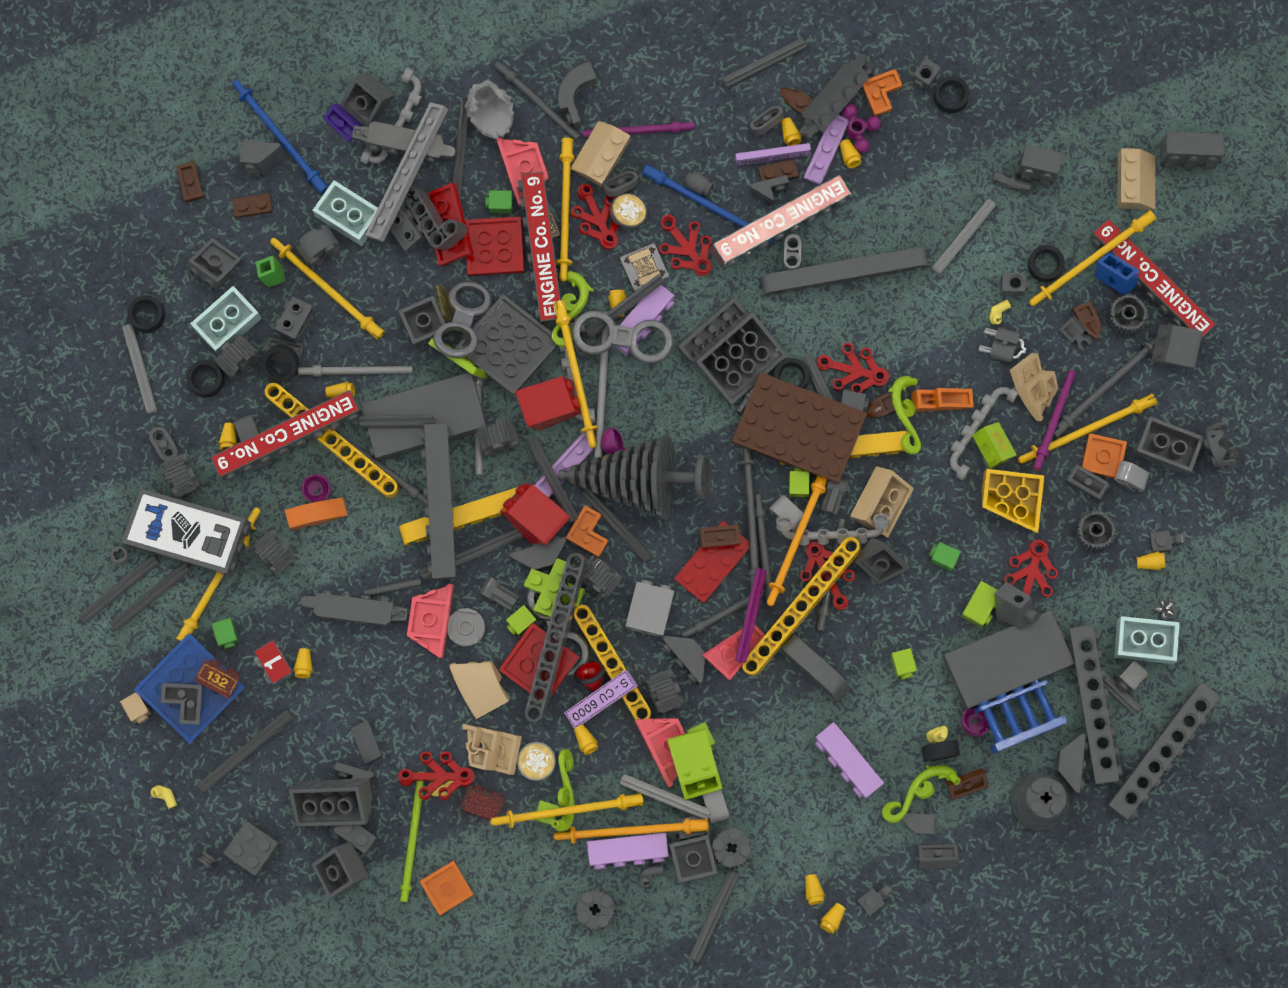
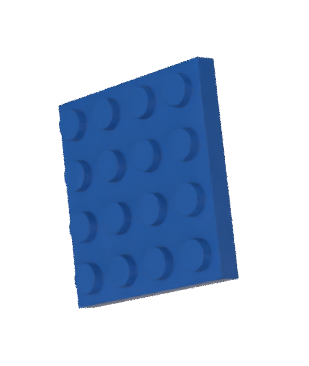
M189 633L133 690L188 743H191L237 697L245 686ZM208 672H213L211 678L208 679L210 673ZM215 674H218L220 676V679H218V683H214L212 681V678L214 679V681H217V679L215 678H218V676H214ZM222 678H225V679L228 680V683H227V684H221V685L225 686V688L222 687V686H220V685H218L219 683H224V682H226V680H221ZM162 683L203 685L201 725L179 724L181 704L161 703Z

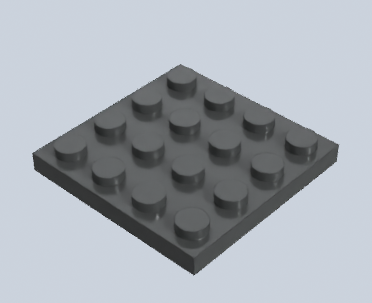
M503 294L472 328L479 338L478 347L473 354L465 358L474 363L475 367L483 369L487 377L514 397L515 391L522 388L558 345L553 342L552 332ZM466 335L455 349L459 350L468 347L471 343L469 337Z

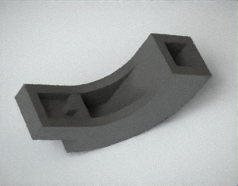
M591 62L581 64L572 69L565 76L559 88L558 102L560 113H567L565 115L568 124H572L574 129L581 127V121L574 105L576 95L582 89L597 84Z

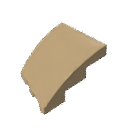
M1031 353L1010 369L1015 387L1026 408L1036 421H1042V413L1045 407L1050 406L1052 398L1058 390L1055 372L1042 370L1038 353Z
M492 661L481 663L468 662L467 664L451 663L449 665L455 682L476 719L509 701L510 698L499 683L502 676Z
M463 724V730H467L468 742L465 744L469 753L468 760L470 766L509 775L515 774L522 736Z

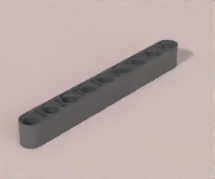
M917 247L769 273L761 276L764 296H769L768 294H784L790 290H794V292L806 290L805 288L824 287L825 284L830 283L831 285L843 283L842 281L847 280L849 282L858 281L864 277H868V279L880 277L879 275L898 274V271H915L916 268H928L929 264L925 247Z
M578 553L570 554L566 560L525 710V717L530 722L542 721L547 713L587 567V559ZM576 557H579L581 559V564L579 567L575 568L573 566V560ZM574 576L576 583L570 587L568 585V578ZM568 594L571 601L568 605H564L562 599ZM563 613L566 618L565 622L559 624L557 617ZM556 632L560 634V641L558 643H554L552 640V636ZM550 651L555 654V659L552 662L547 660V654ZM545 670L550 673V678L547 681L542 679V673ZM539 689H542L545 693L542 700L537 698V691ZM534 708H537L540 712L537 719H534L531 715Z

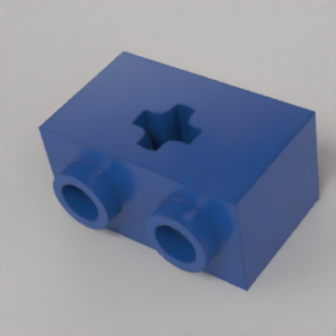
M1108 252L1097 262L1095 278L1125 296L1137 286L1139 270L1111 252Z

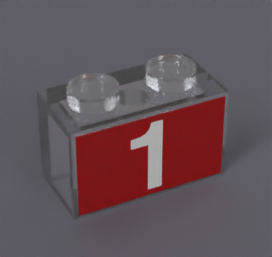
M274 639L253 651L256 655L253 659L259 668L263 667L265 671L263 676L268 684L272 683V685L277 686L295 675Z

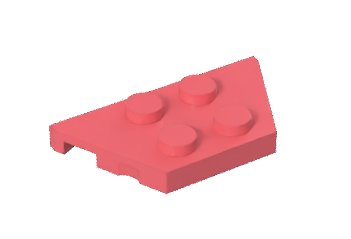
M498 137L496 140L519 207L521 206L520 199L524 198L523 191L519 192L518 180H521V174L543 171L545 182L549 180L537 143L506 140Z
M448 584L446 587L438 590H431L424 595L412 597L407 636L442 659L453 597V584Z
M678 718L634 720L667 787H671L677 777V771L667 739L685 734Z

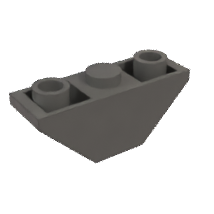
M560 535L552 537L546 545L533 543L531 544L532 547L526 549L524 547L516 548L513 550V553H510L511 559L530 570L532 568L537 571H543L552 568L567 544L566 537L561 538Z
M665 636L663 638V648L668 654L675 653V662L681 669L685 667L686 670L690 671L687 676L693 684L697 682L701 685L703 683L705 658L702 655L705 652L692 638Z
M1086 734L1079 735L1057 754L1056 773L1073 794H1079L1080 790L1084 788V778L1081 777L1082 770L1085 771L1086 759H1083L1084 751L1088 749V740L1085 739Z

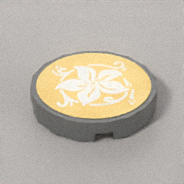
M623 193L612 201L610 216L615 224L622 226L621 228L633 230L640 227L645 221L647 207L639 196L632 193Z

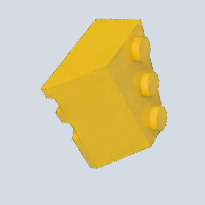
M992 469L984 470L982 508L1038 533L1044 476Z

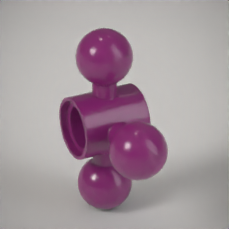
M848 104L842 111L843 116L850 120L846 133L849 138L857 140L855 142V149L859 153H865L869 150L870 144L868 140L862 137L864 130H878L881 126V121L876 116L869 117L866 123L861 118H855L857 108L852 104ZM852 126L859 127L860 131H854Z

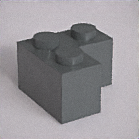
M162 683L161 703L181 704L179 724L201 725L203 685Z
M370 808V813H369V818H368V820L371 818V816H372L373 813L375 812V811H373L371 808ZM365 824L337 825L333 830L366 855L378 841L377 837L363 828Z

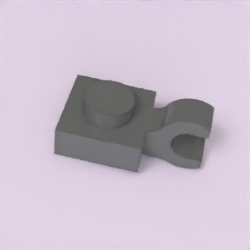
M1169 530L1150 533L1152 552L1172 550V544L1185 542V534L1170 536Z
M888 884L877 893L872 888L857 901L870 916L885 904L882 898L893 890Z

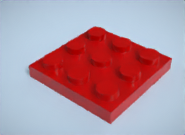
M521 217L465 220L474 253L466 257L468 276L524 273Z
M533 622L499 669V671L529 693L547 633ZM552 636L553 642L558 643L559 641ZM566 646L564 647L551 697L580 658V656ZM550 651L547 654V660L552 662L555 659V654ZM545 670L542 673V679L547 681L550 678V673ZM539 689L537 691V698L542 700L545 693L542 689Z

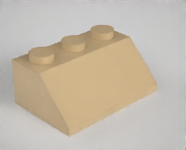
M598 121L570 169L603 188V183L609 178L631 141L630 135L615 126Z
M1121 148L1118 154V209L1155 210V155L1141 149Z
M876 466L850 517L859 524L874 530L876 529L873 525L874 516L877 514L888 515L889 526L881 534L888 538L914 488L892 470Z

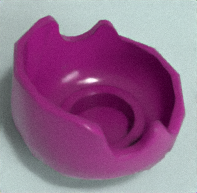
M615 427L603 433L601 443L606 454H614L615 451L619 450L625 451L626 448L622 447V436Z
M320 474L306 477L301 486L303 496L312 503L326 500L331 492V485L328 479ZM319 487H321V491L319 494H313Z
M976 707L965 710L961 719L962 729L971 737H980L990 729L984 712L975 714L974 710L977 709ZM974 719L980 721L978 723L970 725L971 721Z

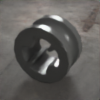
M117 546L112 549L110 556L115 563L124 564L129 558V553L124 547ZM122 550V553L125 554L124 558L120 557L119 560H116L115 553H119Z
M202 851V856L197 858V860L211 869L213 868L212 864L217 862L215 858Z

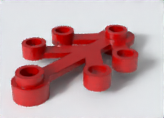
M582 184L577 190V196L581 200L586 201L592 215L583 212L580 206L573 207L571 216L575 219L586 221L580 225L579 233L599 240L604 249H613L618 244L616 231L619 224L612 222L608 230L605 223L612 204L607 199L614 200L616 197L606 196L604 200L605 205L600 213L592 196L593 188L589 184ZM577 210L580 212V214L577 215L574 211ZM590 224L597 226L600 232L591 229ZM582 227H586L588 231H584ZM609 237L612 239V241L609 242L606 238Z
M672 215L663 216L661 219L662 229L669 231L681 247L669 246V244L663 243L659 247V252L662 255L677 254L689 256L693 260V262L681 261L679 258H673L671 260V267L675 270L680 268L693 269L699 276L708 275L712 270V264L707 259L712 242L709 236L701 238L702 250L699 257L695 252L700 224L696 221L690 223L688 243L676 228L675 218ZM670 221L672 225L667 227L665 222ZM695 224L698 226V229L692 230L691 226ZM708 239L710 242L705 245L702 241ZM663 246L668 247V251L663 252L661 248ZM679 261L680 265L674 266L673 262ZM701 264H704L706 266V269L701 270L699 266Z
M845 343L842 346V353L848 357L852 365L832 361L827 355H822L817 359L816 364L821 371H827L831 368L850 373L842 379L837 378L833 381L832 387L836 391H841L844 386L861 376L869 379L861 384H853L851 387L852 392H854V387H859L860 391L857 393H862V391L872 385L884 386L889 380L888 371L877 366L871 356L872 351L869 348H863L860 352V357L866 360L871 370L862 367L853 352V345L850 343ZM846 346L850 347V348H851V351H850V352H846V351L844 350V347H846ZM867 351L869 356L865 357L862 353ZM823 359L827 360V361H828V364H827V365H823V364L821 363V360H823ZM877 374H882V375H883V378H882V379H878V378L876 377V375H877ZM840 382L842 386L837 388L835 383Z
M1035 540L1030 544L1028 551L1019 556H1012L1009 559V565L1012 568L1019 567L1021 562L1032 558L1029 566L1014 574L1006 575L1003 580L1004 583L1007 577L1013 579L1011 585H1014L1015 581L1027 576L1022 592L1030 596L1035 578L1041 588V595L1043 597L1046 596V598L1050 597L1053 589L1048 586L1038 568L1039 561H1041L1047 570V578L1055 579L1058 575L1057 569L1052 566L1047 557L1048 545L1043 540ZM1036 546H1040L1042 548L1041 553H1037L1035 551ZM1017 559L1018 565H1013L1011 560ZM1049 570H1054L1055 576L1051 577L1048 573ZM1044 588H1048L1050 590L1049 595L1044 594Z
M813 541L806 547V554L809 559L805 570L800 574V578L804 582L811 581L812 570L816 562L820 570L826 563L824 558L829 559L833 552L825 550L824 545H820L818 541ZM817 547L819 549L818 553L813 554L812 549ZM838 558L835 559V561H836L837 564H839V565H843V564H844V561H843V562H838V560H837ZM846 570L840 577L844 578L847 582H852L855 580V573L852 570ZM829 572L824 573L822 580L824 581V578L826 582L831 580L832 574ZM805 573L810 574L808 579H803ZM852 573L853 577L851 579H847L846 574ZM834 583L830 588L834 596L833 605L837 610H845L849 606V600L840 593L836 583ZM813 587L809 591L810 596H812L811 592L813 590H817L819 594V588ZM840 598L844 599L842 605L837 604V600Z
M425 751L420 755L421 763L427 765L434 773L412 772L409 769H403L398 774L399 783L405 787L412 785L414 781H433L429 786L419 789L418 793L421 800H428L431 794L446 781H453L448 787H441L438 790L439 798L441 800H448L456 789L460 786L467 787L471 785L475 778L474 772L467 767L461 768L452 760L449 752H442L440 754V762L443 765H447L454 773H447L432 759L431 753ZM424 756L430 757L428 760L423 759ZM444 756H448V757H449L448 760H443L442 758H443ZM405 774L409 775L407 778L402 777ZM464 774L468 775V777L463 778L461 776ZM422 792H428L425 796L421 795ZM442 792L448 793L445 796L441 795Z

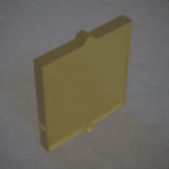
M435 285L442 317L447 322H452V310L447 300L448 292L443 286Z

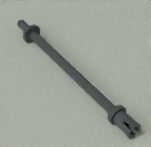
M1157 336L1149 343L1143 341L1142 350L1072 413L1061 416V420L1057 423L1054 432V438L1058 439L1068 428L1071 429L1074 426V420L1148 353L1153 355Z
M743 447L744 461H740L739 465L744 467L751 557V569L748 572V577H750L752 589L755 572L759 568L752 466L756 465V461L751 460V451Z

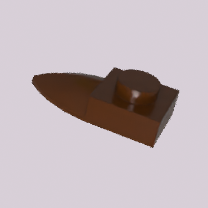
M779 88L783 100L801 116L813 101L800 90Z
M1091 301L1073 308L1072 311L1075 317L1087 329L1086 332L1098 339L1101 333V324Z
M888 392L873 400L868 405L866 417H881L894 412L892 392Z

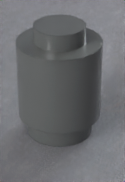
M696 171L689 173L685 179V183H687L686 188L701 196H708L714 185L711 179Z

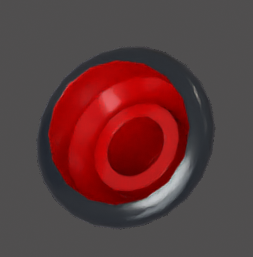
M597 661L586 662L575 670L574 680L593 693L601 687L605 667Z

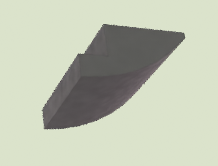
M729 297L674 345L697 372L730 405L735 403L756 384L760 372L764 374L769 373L788 356L753 312L746 311L735 297Z

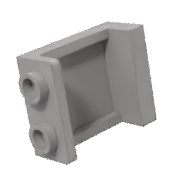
M641 580V582L636 583L625 628L663 638L674 591L671 590L670 586L660 585V587L653 586V583L650 581Z

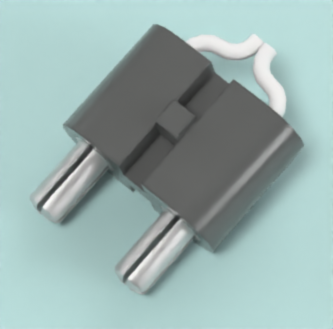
M1001 327L998 330L985 328L984 333L994 336L995 342L992 348L980 345L979 351L990 354L991 359L1012 364L1014 359L1019 358L1022 353L1026 352L1020 332ZM1021 342V348L1023 350L1020 351L1017 356H1015L1016 349L1018 348L1019 343Z

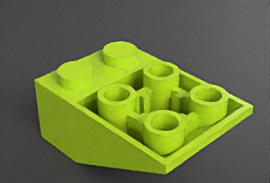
M705 728L667 739L685 800L723 789Z

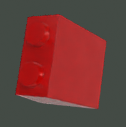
M561 376L515 391L528 427L541 431L581 414L579 400L573 392L575 387L569 378Z
M521 484L515 490L516 493L513 497L503 503L504 507L500 512L529 543L546 545L567 522L570 516L533 484Z

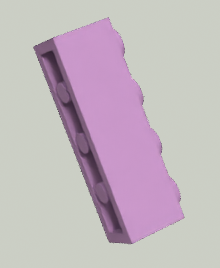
M660 285L636 305L620 326L634 328L644 320L661 321L663 318L661 315L664 311H669L675 304L673 302L674 294ZM646 328L638 334L636 338L637 348L639 347V341L641 339L645 340L651 333L650 328ZM614 346L625 356L631 353L629 348Z
M834 722L815 737L817 748L821 752L825 750L829 755L827 759L834 768L838 766L842 771L840 773L841 777L846 783L849 781L854 786L852 790L859 798L863 797L866 799L884 784Z
M666 833L587 842L589 864L594 866V870L605 869L607 864H614V867L626 866L625 862H633V865L645 864V860L653 859V863L665 862V858H668Z

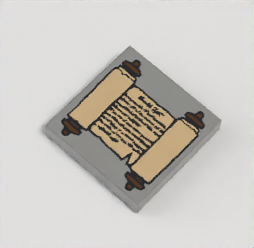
M654 243L620 257L634 292L658 274L664 280L669 278Z

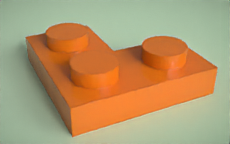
M896 69L869 78L862 86L874 116L892 111L887 93L902 88V83Z
M585 505L567 534L566 540L599 558L609 540L593 532L602 515Z

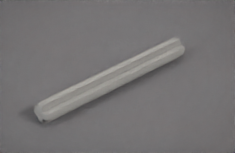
M988 199L938 259L932 268L934 272L941 274L995 208L996 204L992 200Z
M131 324L125 325L122 329L146 412L151 414L156 412L157 408L134 328Z
M626 774L621 778L620 785L701 819L710 817L711 810L685 800Z

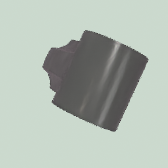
M841 479L839 484L828 481L821 512L833 516L837 515L841 499L844 497L848 485L847 480Z
M489 576L478 592L481 596H486L490 601H495L512 611L520 598Z

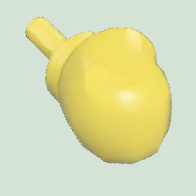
M941 726L930 730L927 733L928 741L931 744L944 742L948 736V729L946 726Z

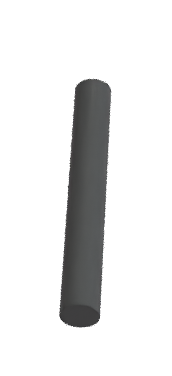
M417 578L364 590V596L371 597L421 586V579Z

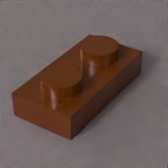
M794 158L758 167L761 181L786 175L788 180L799 177Z
M195 162L176 166L185 202L204 198Z
M270 193L233 199L235 218L273 212Z
M738 524L700 528L702 549L741 544Z
M983 768L959 776L961 782L958 785H955L952 781H946L952 800L988 787Z

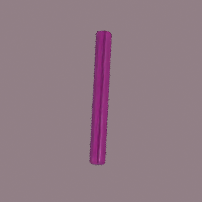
M760 568L756 569L736 655V661L739 663L747 662L767 571Z

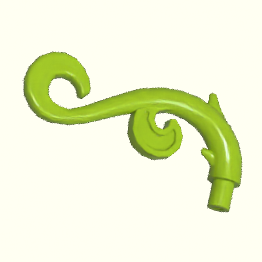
M568 271L567 282H571L573 287L577 285L580 292L578 301L570 293L563 295L561 300H565L566 309L569 312L568 316L572 320L583 310L588 300L589 291L593 292L594 289L589 286L583 276L576 272ZM557 324L552 331V340L556 345L566 347L564 338L558 337L561 326ZM569 327L571 339L573 342L574 340L572 338V329Z
M902 376L894 382L889 392H892V403L898 418L909 431V433L902 437L901 445L906 453L914 455L921 449L920 439L908 419L914 415L915 406L910 399L901 401L902 389L905 391L906 387L916 386L918 381L910 376ZM910 436L914 439V446L910 444Z
M563 749L559 753L558 761L564 788L559 789L558 803L561 807L575 806L573 790L567 774L573 768V755L570 750ZM574 814L564 815L561 820H554L552 827L557 831H567L573 823Z
M927 765V769L921 772L909 787L903 808L900 802H889L883 807L882 816L889 823H897L902 820L915 795L920 799H926L934 793V786L931 782L926 781L929 778L939 776V779L946 778L955 785H958L961 779L948 766ZM902 808L898 814H891L893 809Z

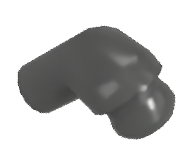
M663 865L645 867L639 876V884L644 888L648 887L655 875L664 874Z

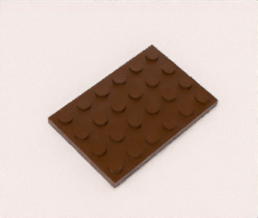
M760 372L732 443L839 484L867 413Z

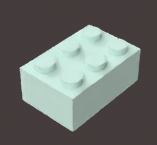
M334 180L313 209V213L316 218L360 246H363L368 238L365 234L378 208Z
M233 286L190 324L219 356L222 354L221 348L227 342L233 343L238 336H243L262 318Z
M1121 616L1117 619L1114 658L1165 664L1175 663L1178 651L1179 622Z

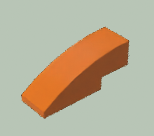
M917 389L911 393V401L915 406V412L960 410L974 407L972 389Z
M343 497L309 503L285 510L291 531L348 516Z

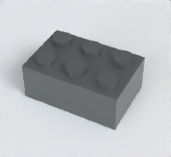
M1166 132L1160 143V165H1165L1166 168L1184 166L1185 169H1193L1195 166H1199L1205 170H1211L1217 167L1224 156V134Z
M1150 416L1145 422L1133 456L1187 477L1193 470L1204 437Z

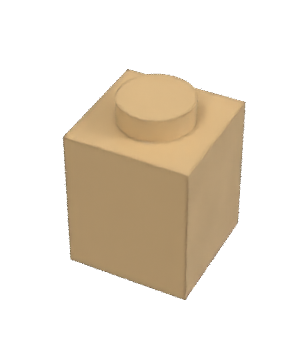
M136 692L120 701L133 723L138 722V724H141L149 719L148 715L152 714L144 699Z

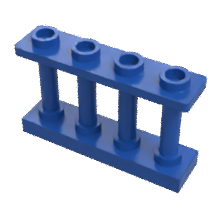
M1040 679L1029 683L1030 687L1024 689L1021 686L1012 690L1013 694L1007 696L1006 693L995 697L996 701L990 703L989 700L978 704L979 708L974 710L975 714L984 712L995 737V744L990 746L992 754L1067 723L1064 716L1057 718V715L1053 714L1042 687L1049 684L1048 680L1043 682ZM1034 690L1047 717L1045 719L1047 723L1042 725L1036 721L1025 694ZM1018 698L1030 724L1028 726L1030 730L1023 732L1019 728L1008 701ZM1001 705L1013 732L1011 733L1012 737L1006 739L1005 736H1002L990 708Z

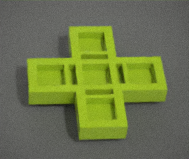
M557 558L549 575L531 568L524 587L540 594L533 609L534 612L551 618L566 561ZM583 588L580 589L575 608H578L585 593ZM568 594L562 599V602L567 605L571 601Z

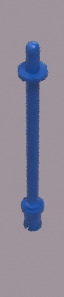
M234 80L233 86L240 93L239 100L241 102L246 100L307 174L306 180L313 184L320 195L324 194L329 186L320 177V172L311 169L251 96L253 90L251 88L246 90L238 80Z
M649 164L645 166L642 175L652 179L657 185L664 184L742 228L750 224L669 179L666 172H660Z

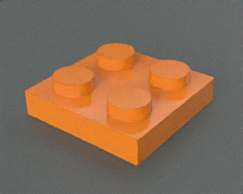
M1089 433L1082 467L1095 475L1115 479L1119 463L1124 459L1127 442Z
M454 861L420 881L439 915L444 914L474 895Z

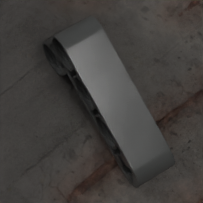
M413 186L410 187L404 200L432 247L449 250L464 238L467 233V227L464 223L452 219L443 222L427 192Z
M793 634L780 647L781 651L822 687L825 694H829L836 704L850 690L846 680L796 635Z

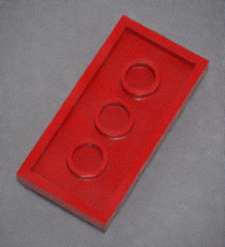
M455 183L447 184L427 193L443 222L452 219L466 225ZM468 230L464 238L449 250L434 248L438 265L442 267L474 254Z
M722 521L718 526H727L728 524ZM740 534V545L703 549L701 546L674 580L704 604L750 549L749 541Z

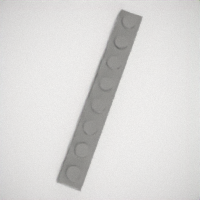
M430 102L365 234L368 238L384 242L448 111L445 106Z

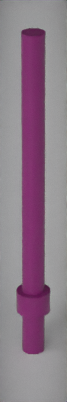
M679 121L672 122V124L618 128L627 134L668 131L680 133L682 130H695L694 122L679 123ZM583 130V138H589L593 130Z
M1074 370L1068 371L1042 445L1038 447L1036 452L1037 458L1033 469L1036 471L1041 470L1044 459L1049 454L1050 442L1076 374Z

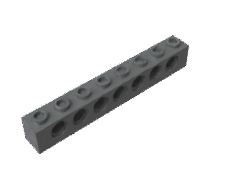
M1093 625L1071 628L1069 632L1075 658L1074 662L1095 784L1119 781V777H1122L1121 765L1116 763V757H1119L1117 745H1113L1112 738L1116 737L1114 726H1110L1109 718H1112L1111 706L1107 707L1106 699H1109L1108 688L1103 686V680L1106 679L1105 670L1100 668L1099 660H1103L1101 648L1097 649L1096 641H1099L1098 629H1094ZM1082 642H1090L1092 649L1089 652L1083 651L1081 649ZM1091 660L1095 663L1093 671H1087L1084 668L1086 661ZM1089 680H1096L1098 682L1097 690L1092 691L1087 687ZM1093 699L1101 701L1102 706L1099 710L1092 709L1090 703ZM1095 719H1103L1105 727L1100 730L1094 727ZM1099 738L1107 739L1108 747L1106 749L1098 747L1097 741ZM1103 757H1108L1111 760L1110 768L1105 769L1101 766L1100 761Z
M1203 682L1199 683L1106 807L1124 821L1129 818L1132 820L1139 811L1136 809L1139 804H1144L1150 797L1148 792L1151 788L1155 789L1162 781L1160 776L1163 772L1168 773L1174 765L1171 763L1175 757L1179 758L1185 751L1183 747L1187 741L1190 743L1197 734L1194 731L1197 727H1202L1208 720L1206 715L1209 711L1214 712L1220 704L1218 700L1221 696ZM1196 702L1203 704L1204 709L1202 712L1195 708ZM1185 717L1192 720L1191 727H1187L1184 724ZM1173 732L1180 735V742H1175L1172 739ZM1161 748H1166L1169 751L1168 758L1161 755ZM1150 763L1157 765L1158 770L1156 773H1152L1149 770ZM1139 778L1144 779L1146 782L1144 789L1137 785ZM1127 794L1133 795V804L1127 803L1125 799Z

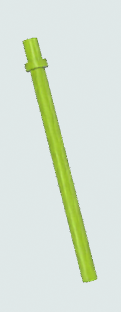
M424 781L416 782L403 884L400 885L402 890L401 902H408L409 891H412L410 884L422 803L418 791L421 787H424Z

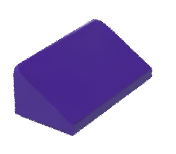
M338 103L332 104L323 117L348 142L352 140L354 126H362Z

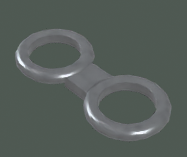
M464 281L452 286L448 292V303L455 311L452 322L439 326L433 338L436 348L442 354L451 358H464L475 352L478 347L479 338L471 328L474 317L488 312L492 305V296L489 290L479 283ZM463 290H474L482 295L484 303L478 308H466L457 302L455 296ZM457 330L465 333L471 343L468 347L457 350L447 347L441 337L447 331Z
M597 310L581 314L575 320L572 328V338L575 345L582 352L591 355L604 353L614 345L629 348L632 355L641 362L654 364L663 361L673 348V335L670 329L663 322L657 320H644L634 328L616 325L607 313ZM600 319L608 325L610 334L604 344L592 347L582 341L580 329L587 320ZM656 328L664 334L666 345L659 354L648 356L638 350L636 338L642 330Z
M528 589L526 600L531 614L540 620L546 621L549 626L551 618L534 612V596L536 592ZM563 613L558 615V623L563 624L565 622V615ZM569 629L567 639L575 640L582 648L581 661L567 675L574 676L575 670L580 665L589 661L590 650L585 638ZM554 633L553 637L560 641V634Z

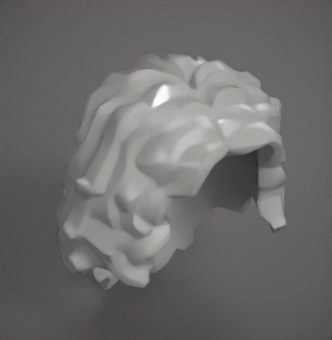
M489 80L481 84H473L465 104V108L468 110L467 117L470 118V122L483 135L498 139L499 136L504 137L506 133L510 132L509 129L513 124L514 115L513 102L510 101L511 97L506 94L505 90L500 89Z

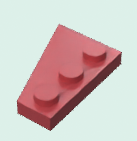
M756 625L754 626L748 655L765 636ZM742 629L702 655L728 680H731L743 665V663L736 661Z

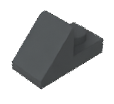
M786 175L752 183L750 191L774 206L772 191H775V193L785 191L789 185L788 177Z
M336 762L334 768L335 771L339 772L338 776L348 779L351 775L352 779L369 778V781H371L376 776L375 773Z

